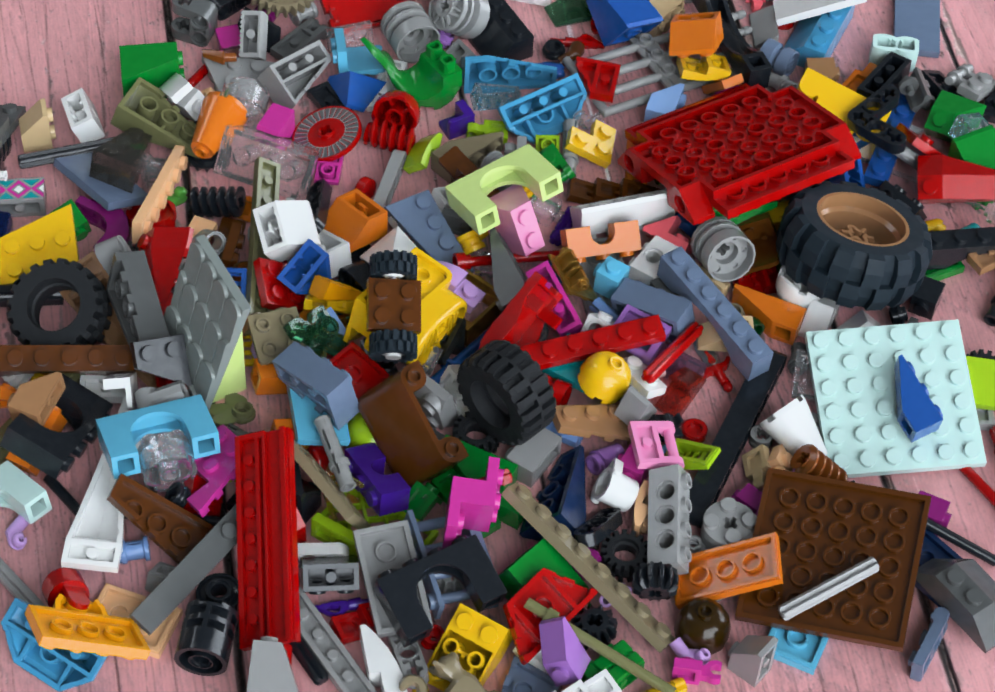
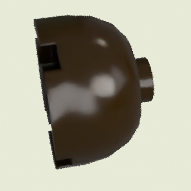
M696 598L687 602L679 610L674 625L676 639L681 637L690 649L700 650L701 648H706L710 651L711 655L722 650L728 641L731 630L730 618L724 607L715 600L708 598Z

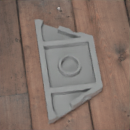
M202 56L201 61L208 69V76L215 85L214 89L221 92V96L227 97L229 94L236 99L266 103L270 98L257 77L269 65L275 62L237 57V62H225V65Z

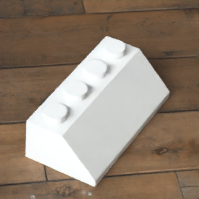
M665 189L570 207L573 228L590 226L592 239H596L597 234L606 233V236H608L609 223L638 220L639 230H642L643 225L675 216V210L668 205L667 191Z

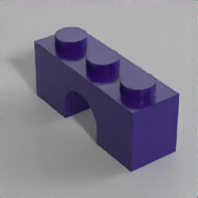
M375 443L345 449L344 456L349 458V468L357 484L355 489L363 495L368 506L372 507L379 517L408 510L411 487L399 473L384 474L386 457Z

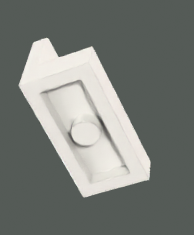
M137 372L110 374L103 379L104 390L125 388L127 409L136 407L134 394L138 390Z

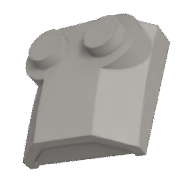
M426 375L425 385L414 392V395L428 421L432 423L433 428L443 430L445 427H452L455 420L458 421L453 396Z

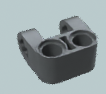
M172 0V11L182 16L172 21V36L177 40L194 44L198 47H206L215 33V28H217L218 9L216 5L209 0Z

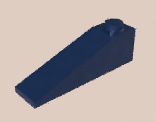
M582 445L560 455L547 477L550 481L549 485L544 490L539 491L536 499L539 501L538 503L545 505L551 511V516L558 523H562L569 528L573 538V532L585 523L586 520L585 455ZM524 518L519 534L523 538L536 541L542 540L544 537Z

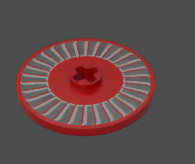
M323 107L311 112L298 123L292 135V145L297 155L308 162H330L346 155L356 146L362 134V124L358 115L347 107Z

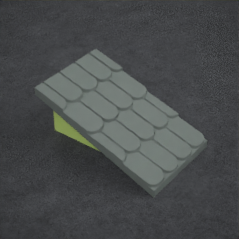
M205 234L195 237V241L190 244L184 269L179 271L171 304L166 307L164 319L171 336L184 334L192 384L186 385L189 395L201 394L208 410H210L212 403L224 399L225 395L239 393L247 389L242 329L251 306Z

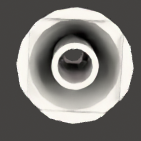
M802 394L759 423L762 429L779 445L783 444L786 451L792 456L801 446L806 444H813L825 456L828 454L808 403Z

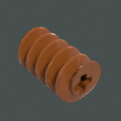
M813 444L801 446L791 458L790 467L795 469V472L847 481L846 471L829 457L825 456Z

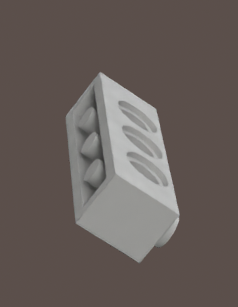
M679 464L649 470L647 564L651 561L654 563L661 561L663 564H671L672 567L677 569L678 575L689 573V562L692 560L689 548V538L692 536V529L689 523V513L692 512L690 500L692 478Z

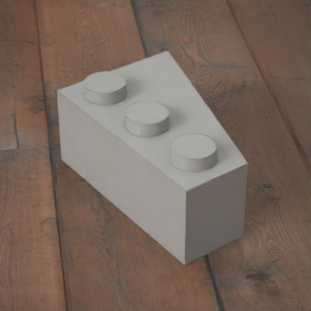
M319 39L269 65L257 79L273 103L292 109L331 62L332 57Z

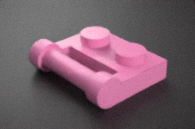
M629 422L628 432L637 469H655L679 464L684 469V460L679 456L674 437L676 430L673 422ZM659 434L664 437L668 456H664Z

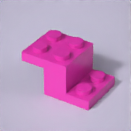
M489 456L484 480L453 476L447 503L442 549L451 546L455 539L461 537L463 529L489 532L491 522L496 523L501 501L500 487L502 486L504 469H499L500 458Z

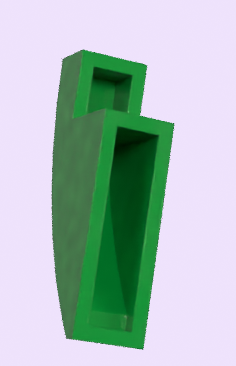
M461 441L469 456L453 467L460 477L472 479L484 477L488 459L491 456L500 458L499 469L508 468L513 477L512 483L500 487V493L502 494L508 486L516 483L518 474L517 464ZM501 496L497 518L518 530L524 517Z

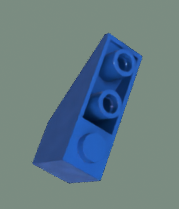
M899 355L894 366L897 421L912 443L937 431L943 421V414L938 405H934L929 398V392L925 384L920 383L917 379L911 362L906 361L903 355Z

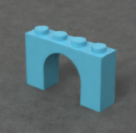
M201 394L95 419L98 440L114 479H117L121 473L125 476L141 473L136 444L144 437L155 433H173L181 436L187 442L194 459L221 453L219 432Z

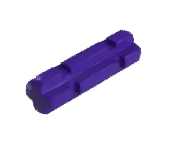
M572 206L566 208L565 214L562 215L555 226L556 230L552 231L549 240L551 244L560 246V230L572 228L570 207Z

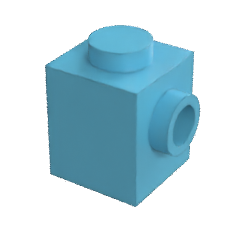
M608 256L603 263H598L594 269L593 276L595 281L593 290L610 299L625 277H629L630 266Z

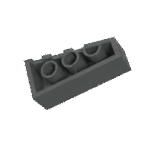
M145 251L115 252L106 291L129 347L131 342L171 336L167 329Z

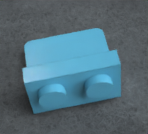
M334 28L335 38H330L333 64L338 65L339 74L352 71L362 75H377L385 72L383 66L369 52L366 46L346 48L343 28ZM375 45L379 50H382V46Z

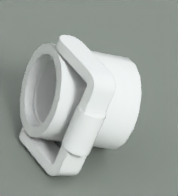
M616 457L597 478L592 488L590 499L595 504L602 502L612 508H620L621 512H626L632 507L637 498L639 483L622 474L624 462Z

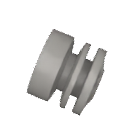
M430 0L428 15L437 29L464 39H474L487 26L490 18V6L488 0Z
M404 1L391 7L384 14L380 23V30L400 61L416 63L419 61L420 54L426 51L428 43L435 40L440 41V33L422 5L416 1Z
M716 216L700 224L692 235L690 244L692 253L715 280L732 282L740 279L749 272L754 264L756 256L755 247L732 219H727L725 216Z

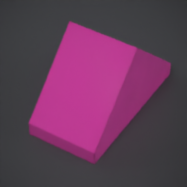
M272 103L256 129L277 137L292 138L295 130V111Z

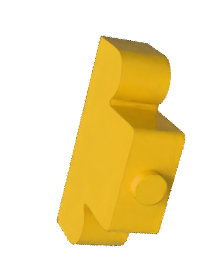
M810 68L806 69L796 88L846 122V124L849 111L867 99ZM869 107V108H868L869 110H874V111H875V110H879V108H877V107ZM892 111L887 113L880 120L886 122ZM874 129L871 132L880 133L881 130ZM856 134L858 138L862 141L870 142L865 138L861 137L860 135Z

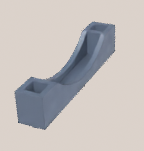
M680 246L662 255L657 276L671 292L692 301L707 317L722 339L732 363L746 380L750 381L769 371L774 352L683 247Z

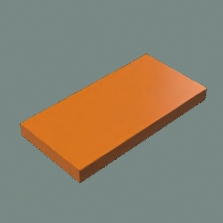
M772 532L692 553V560L689 562V573L678 575L679 584L677 595H675L676 607L680 610L687 602L696 598L719 600L783 584L778 534Z

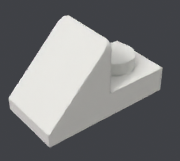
M825 297L820 302L812 300L809 303L798 336L804 338L807 331L829 330L840 305H836V301Z

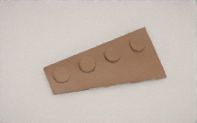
M619 404L556 405V412L552 421L557 433L585 438L595 435L602 438L603 441L613 442L615 439L627 441L628 445L631 444L628 426L614 414Z

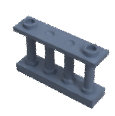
M413 509L407 510L404 520H408L417 560L427 557V553L432 549L442 547L443 542L424 545L420 532L444 528L446 516L417 522ZM463 529L461 535H466L467 538L476 534L491 561L481 531ZM431 574L422 579L429 609L432 610L435 620L441 618L445 604L471 599L466 589L441 594L437 580L452 577L447 574ZM499 603L496 604V605H494V606H492V607H490V608H488V609L498 607Z

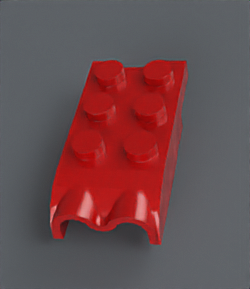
M535 271L525 281L524 286L516 296L508 302L507 307L499 317L492 322L491 327L480 342L479 349L493 340H506L518 346L538 342L545 323L556 330L563 321L562 318L552 312L554 307L563 298V295L552 286L548 289L545 286L548 281Z

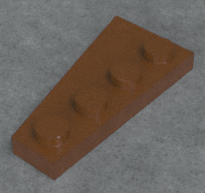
M122 473L118 476L107 497V500L177 564L214 527Z

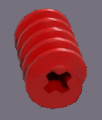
M377 116L373 122L367 124L363 135L364 145L371 143V146L374 148L379 145L380 149L386 150L389 148L390 152H393L394 149L406 151L407 156L416 142L414 127L407 133L406 125L404 124L399 130H397V122H393L391 127H388L387 119L380 125L379 117Z

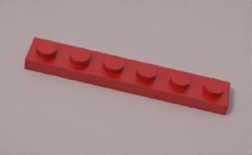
M658 314L520 346V349L527 351L531 355L534 362L537 361L541 366L540 369L543 370L586 360L592 354L600 351L616 353L664 342L666 334Z

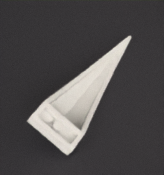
M126 394L124 395L118 414L129 411V409H127ZM104 453L101 455L84 499L66 536L61 567L118 573L123 552L124 515L107 500L117 479L113 478Z

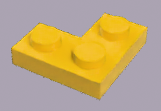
M597 119L591 125L590 134L572 126L567 133L565 149L606 169L611 164L617 129Z

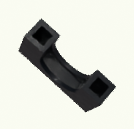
M64 374L62 376L66 388L56 406L62 410L61 414L66 418L74 431L66 433L52 431L20 413L7 427L0 443L1 447L54 479H57L63 471L67 473L75 462V457L80 458L84 454L88 442L90 444L94 443L98 437L95 419L111 416L109 414L113 407L112 403Z
M476 534L468 538L466 535L458 537L451 543V546L444 549L442 547L434 548L427 553V557L417 560V558L410 559L402 565V568L394 572L392 569H389L377 576L373 590L404 648L428 637L433 628L417 596V584L426 576L442 573L459 580L466 589L478 613L504 600L507 590Z

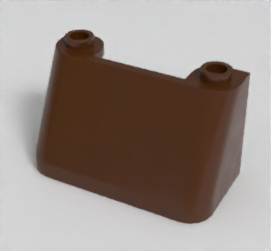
M419 360L408 364L361 395L358 400L359 411L378 448L385 455L386 463L392 474L399 473L411 488L416 481L423 484L453 468L469 456L463 443L458 438L448 436L438 440L414 395V392L421 389L426 383V374Z

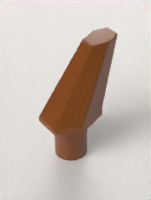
M202 49V56L217 63L225 65V62H237L236 52L225 53V50Z

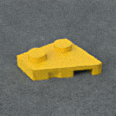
M308 294L304 300L303 309L324 311L332 307L334 311L339 313L351 314L355 300L323 301Z

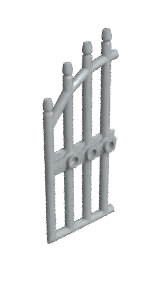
M745 10L731 13L734 21L743 19L747 15ZM751 26L738 29L742 36H747L753 32ZM670 32L652 37L650 33L637 34L636 37L629 39L631 43L629 45L587 57L606 62L637 52L642 59L621 65L619 75L648 66L652 70L653 74L616 85L614 96L659 81L665 88L679 83L685 84L684 92L714 82V80L687 81L680 77L677 66L670 60L677 58V56H669V50L664 52L659 46L669 42ZM723 52L717 53V55L725 56ZM566 56L562 60L563 64L572 75L578 73L575 66L576 61H573L570 56ZM731 67V68H730V70H731V75H730V76L736 75L735 72H734V70H733L732 67ZM652 93L607 107L604 101L590 100L605 118L648 104Z

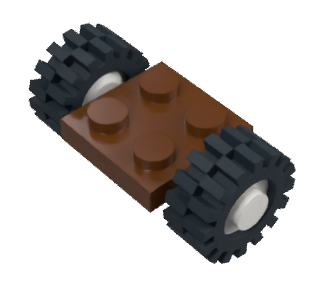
M384 250V252L378 251L370 256V277L367 279L366 331L372 332L369 335V358L376 360V362L406 363L417 358V335L421 333V281L417 280V256L404 250L398 252V250H393V252L389 250Z

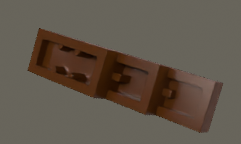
M598 177L594 183L573 178L569 179L567 183L566 200L587 204L662 189L623 178L620 184Z

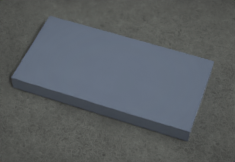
M894 0L893 36H907L918 39V56L939 58L940 0Z
M97 152L54 158L53 166L107 211L142 205L148 194Z

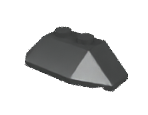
M932 558L919 566L917 582L940 606L945 607L949 611V616L984 653L995 647V581L974 559Z

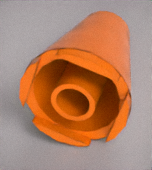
M219 91L209 92L202 101L191 142V149L198 158H212L248 120L246 118L247 110L244 105L229 94L227 97L220 95L221 92Z

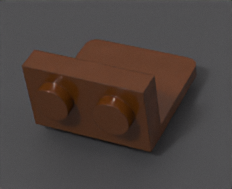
M769 212L755 215L737 225L752 242L756 252L754 264L744 276L760 270L770 269L780 263L776 248L777 230Z

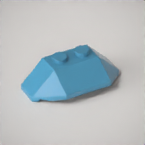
M575 73L500 106L497 110L508 131L517 136H526L527 141L535 145L536 135H557L563 132V122L566 119H575L576 122L588 93L578 73Z
M15 598L1 621L13 662L58 692L94 681L107 656L104 657L89 652L74 653L70 650L58 648L50 650L39 646L24 614L30 603Z

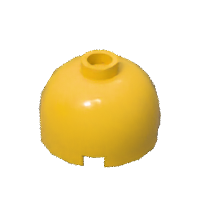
M600 351L589 356L579 368L580 373L577 375L579 385L584 393L592 400L594 397L602 400L601 403L605 405L614 404L619 401L631 384V370L627 362L618 354L610 351Z

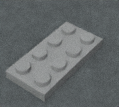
M408 520L353 530V538L374 628L379 638L397 634L373 587L377 576L389 569H392L394 572L402 568V565L408 560L417 558ZM421 580L417 584L418 600L433 626L423 581Z

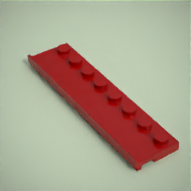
M279 426L277 430L268 432L262 430L235 437L240 649L243 651L252 650L253 640H261V636L276 637L278 642L283 644L301 642L294 432L289 427Z

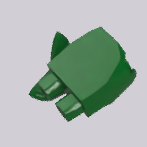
M365 37L360 39L386 70L395 90L405 91L412 95L418 102L419 108L434 107V110L441 109L454 99L462 86V69L456 64L455 57L443 50V45L439 40L426 45V51L420 54L419 61L407 70H398L387 51L379 50Z

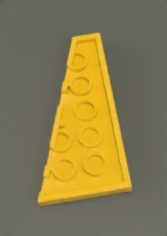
M71 204L0 237V285L13 284L23 272L27 275L31 271L30 267L37 263L39 266H42L44 260L52 259L55 263H57L58 258L67 259L70 263L72 261H79Z

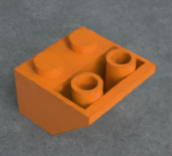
M721 11L675 14L670 23L669 56L687 58L694 54H699L701 57L713 55L724 38Z
M356 188L335 199L328 210L324 229L349 242L352 253L387 235L388 211Z

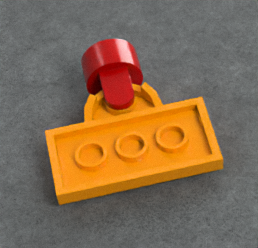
M63 567L49 573L42 584V593L49 607L28 604L24 614L39 646L45 649H66L74 653L89 652L104 657L108 655L120 656L128 660H147L150 653V648L135 621L131 618L110 616L98 599H95L94 602L89 600V589L82 575L76 569Z

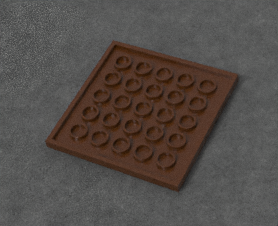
M768 467L753 537L772 532L778 534L783 584L740 594L735 620L903 652L931 496ZM874 557L878 562L879 571L793 618L784 620L779 614V605L863 560Z

